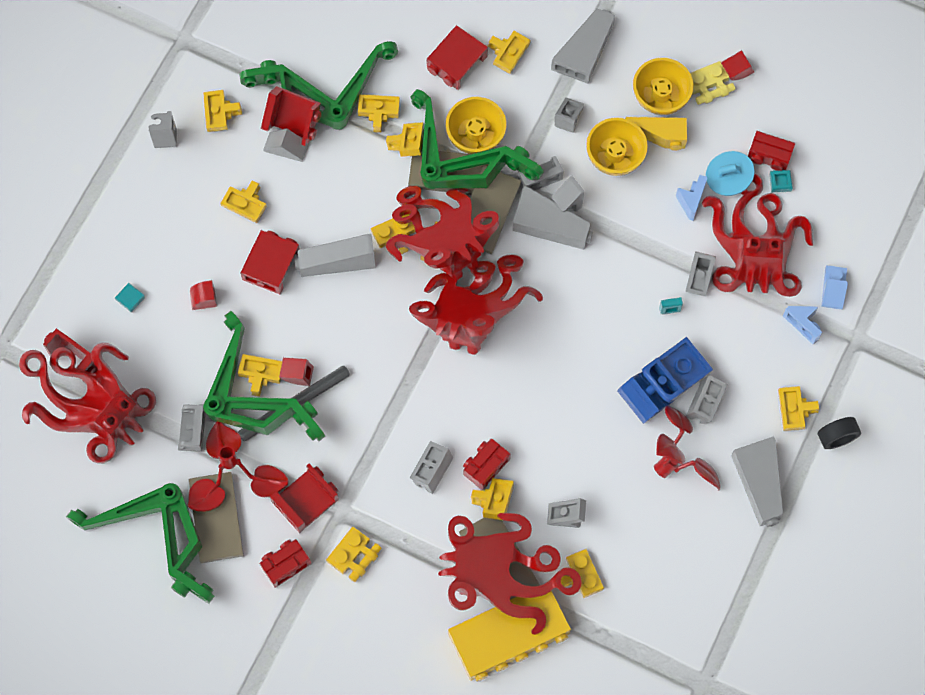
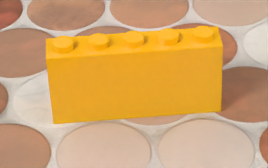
M552 591L540 597H515L510 600L515 605L533 606L543 610L546 615V625L539 634L533 635L531 633V630L536 625V619L511 617L496 607L448 629V635L470 681L474 679L477 682L487 678L489 676L488 673L495 669L496 672L502 671L508 667V663L514 660L517 663L528 658V654L536 651V653L542 652L548 648V644L554 641L558 644L568 639L567 635L570 634L571 629Z

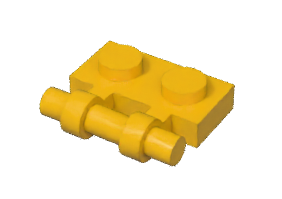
M352 526L328 556L326 562L343 575L348 568L351 569L353 572L348 578L356 582L359 577L366 573L365 569L371 561L374 562L377 559V554L382 548L376 543L371 549L367 548L366 546L370 539ZM360 553L365 555L359 564L354 563Z

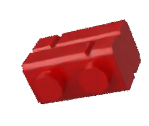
M756 130L748 157L754 164L761 165L763 163L776 171L786 170L795 143Z
M490 439L488 442L483 441L477 448L478 454L474 458L469 457L463 464V475L481 490L487 487L492 478L500 472L511 458V454L493 439Z
M297 539L285 541L280 545V550L274 554L269 552L261 558L262 561L259 564L274 588L311 565L309 557Z

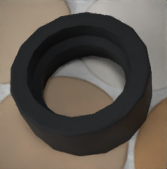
M845 417L825 425L817 434L824 449H834L857 439L861 435V430L854 417Z

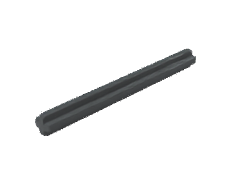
M341 366L292 398L296 399L302 406L305 402L314 399L349 377L350 373L345 366ZM269 411L258 418V420L265 421L276 411ZM243 428L238 432L243 441H247L258 434Z

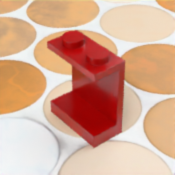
M456 25L427 57V70L432 75L442 78L447 86L459 90L461 79L478 60L483 62L488 57V47Z
M276 86L268 94L260 129L267 132L273 126L282 130L288 129L296 135L303 137L301 145L305 146L308 142L313 141L316 136L317 129H315V125L321 117V111H319L321 103Z
M260 230L240 272L242 280L280 295L284 288L282 281L295 254L298 255V250H300L299 244L291 238H281L273 231L266 232Z
M56 328L45 337L43 346L49 356L57 348H68L82 360L76 369L97 373L98 369L91 359V353Z
M310 463L306 465L307 471L280 494L276 491L270 496L274 506L299 533L339 500L336 486L332 482L327 483L322 478L324 477L323 472L317 466L313 468Z

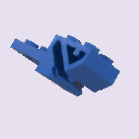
M685 337L660 357L647 364L641 373L631 377L617 392L644 424L666 406L674 402L682 393L708 375L713 369L691 341Z

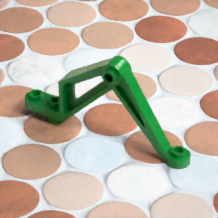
M392 41L377 45L336 100L328 97L283 64L276 65V62L273 60L263 61L259 68L242 71L239 74L240 83L251 88L256 85H271L281 82V87L292 92L291 87H294L312 100L321 103V106L325 108L323 111L319 110L321 111L319 123L340 130L348 124V120L359 100V94L361 95L378 58L391 60L398 54L397 44Z
M416 89L410 96L414 107L426 109L420 171L422 183L426 188H488L505 165L513 171L517 170L523 173L529 180H539L543 175L544 170L542 167L529 159L530 154L521 146H516L514 150L503 146L441 162L431 97L419 89ZM489 164L482 174L447 175L449 172Z
M232 311L224 315L226 318L223 321L230 331H235L203 405L207 416L212 421H218L269 435L293 417L299 426L304 424L307 428L305 432L312 441L316 439L319 442L326 437L313 420L318 413L309 401L301 406L293 398L231 397L245 328ZM232 410L276 412L265 421L234 414Z
M174 483L165 484L161 488L86 520L88 516L79 509L76 511L70 510L66 518L85 531L162 511L168 573L172 580L175 581L171 589L184 598L190 591L208 604L215 597L212 594L214 590L205 583H202V585L195 582L196 578L185 571L201 550L202 544L184 495L178 485ZM177 511L189 540L188 545L180 555H178L173 513Z

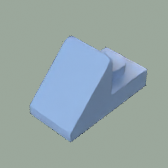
M699 175L698 181H693L690 191L681 188L677 189L676 197L689 220H694L707 181L706 176Z
M826 265L821 307L843 309L848 281H846L847 268Z
M788 306L783 317L814 344L820 338L822 331H820L817 323L809 319L815 315L818 307Z

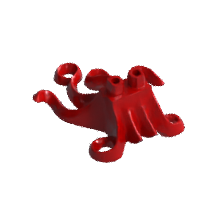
M754 174L752 181L755 183L756 188L751 191L746 189L741 192L743 196L735 205L732 215L733 232L730 234L726 233L724 227L725 208L723 202L716 196L705 197L702 201V206H711L714 210L712 221L713 233L736 265L735 268L721 266L714 271L712 281L715 287L723 292H733L742 283H746L747 291L753 292L755 284H759L761 291L768 293L769 286L773 285L782 296H796L802 289L801 281L798 276L786 272V263L795 230L798 227L804 230L806 243L809 246H813L812 226L809 220L804 216H794L788 221L785 232L781 233L774 216L781 212L783 204L779 196L767 193L762 195L757 201L758 211L767 220V230L764 235H754L745 225L743 214L747 203L763 191V180L757 174ZM771 201L775 204L776 209L769 211L764 206V203ZM727 274L732 278V281L726 284L721 283L719 279L722 275ZM791 279L794 282V287H786L783 280Z
M409 186L397 194L396 199L401 206L393 211L392 217L399 224L412 222L416 234L413 236L397 234L387 241L386 248L399 262L402 261V255L398 249L403 247L409 248L423 256L424 262L428 266L435 269L440 268L457 281L463 277V268L474 269L479 265L478 258L482 255L481 253H484V245L499 227V216L495 211H485L478 214L473 219V224H471V199L465 195L468 189L454 188L446 192L447 196L456 200L460 205L459 208L454 209L444 201L422 199L421 188ZM418 209H438L441 215L440 220L436 224L424 228ZM492 219L491 223L482 225L485 220Z
M505 255L497 260L498 269L503 277V281L496 290L488 294L478 295L488 287L493 278L496 266L492 262L478 261L479 265L474 269H470L475 279L467 287L457 286V281L452 279L447 273L435 275L424 288V292L431 293L437 287L445 285L435 305L430 301L415 302L409 306L410 313L419 322L436 332V335L441 336L442 340L448 341L450 349L458 350L464 345L467 346L469 354L476 355L481 349L482 342L487 338V334L493 331L494 325L514 310L526 294L534 296L538 302L543 300L542 294L537 289L523 286L511 298L502 301L512 285L510 273L518 272L523 266L524 261L520 256ZM420 309H429L426 312H419Z
M99 343L94 346L91 352V359L98 371L97 373H91L75 368L76 357L70 349L60 347L54 350L49 361L51 368L62 376L80 378L87 384L85 396L80 399H71L62 396L53 388L48 376V364L45 355L38 350L26 351L21 356L19 362L21 372L28 377H40L41 387L45 395L57 408L66 413V418L60 419L51 414L41 404L29 402L22 410V418L27 425L30 424L31 415L35 414L45 425L59 432L98 434L99 436L89 441L86 448L89 459L95 463H106L113 458L117 449V438H120L129 445L135 444L126 432V428H131L141 433L144 431L142 426L135 420V417L145 416L150 413L156 405V396L148 388L137 389L130 395L122 386L116 374L102 358L103 352H109L124 361L129 359L128 355L112 344ZM61 356H67L71 360L70 367L67 369L61 368L58 363ZM31 358H36L40 361V368L37 371H32L28 367V361ZM141 395H145L149 399V404L145 408L141 407L137 402L138 397ZM100 444H104L108 448V453L104 457H99L95 453V449Z
M499 513L497 515L498 518L517 523L521 529L519 531L496 533L487 536H474V526L467 517L460 515L453 517L448 525V538L455 551L444 553L439 558L453 562L455 566L439 571L438 575L455 578L448 589L449 602L455 609L461 611L470 609L476 603L477 596H481L501 612L511 617L536 619V625L531 630V633L536 635L542 632L546 625V615L543 610L533 606L515 605L510 602V597H540L549 593L553 588H558L565 595H574L580 590L582 584L581 577L575 569L570 567L562 568L548 582L540 586L531 587L520 584L510 575L509 567L513 561L519 562L537 572H552L559 567L561 562L559 551L550 545L541 546L533 557L523 555L515 548L514 543L526 540L531 536L532 526L526 517L515 513ZM461 524L466 527L467 533L465 536H458L455 533L456 525ZM541 553H547L551 556L552 561L549 565L541 563L539 558ZM563 576L570 577L573 580L572 587L565 588L561 584V578ZM455 591L459 592L460 595H466L467 600L463 602L458 601L455 597Z

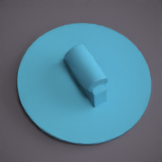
M736 151L719 154L709 163L706 170L709 187L715 193L724 196L737 195L746 190L752 183L755 174L754 165L750 158Z

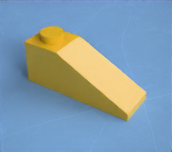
M625 117V119L634 122L642 129L648 141L674 151L685 149L687 142V118Z

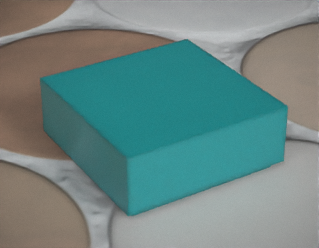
M790 170L770 171L771 193L792 192Z
M128 283L115 297V300L132 312L145 296Z
M682 297L661 300L659 306L660 314L680 312L683 306Z

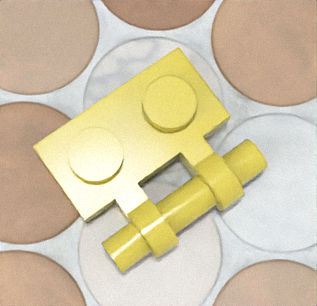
M721 61L690 73L693 79L692 95L700 93V96L695 98L698 105L704 102L706 104L710 103L719 96L725 97L729 95V92L735 90L733 83L724 84V82L729 80V76ZM714 86H716V88H717V89H715V90H713V91H710V92L707 90V89L712 88V87H714Z

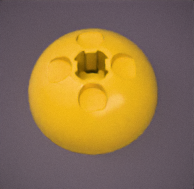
M655 58L642 64L636 71L633 79V91L637 101L645 110L657 115H669L679 111L688 103L693 93V79L688 69L680 62L670 58Z
M484 97L462 99L450 109L446 117L447 135L455 147L468 154L494 149L500 144L505 135L506 118L504 112L495 102Z
M609 118L599 122L590 131L586 143L587 154L592 164L599 171L612 176H622L636 170L645 159L648 147L647 139L642 129L634 122L624 118Z

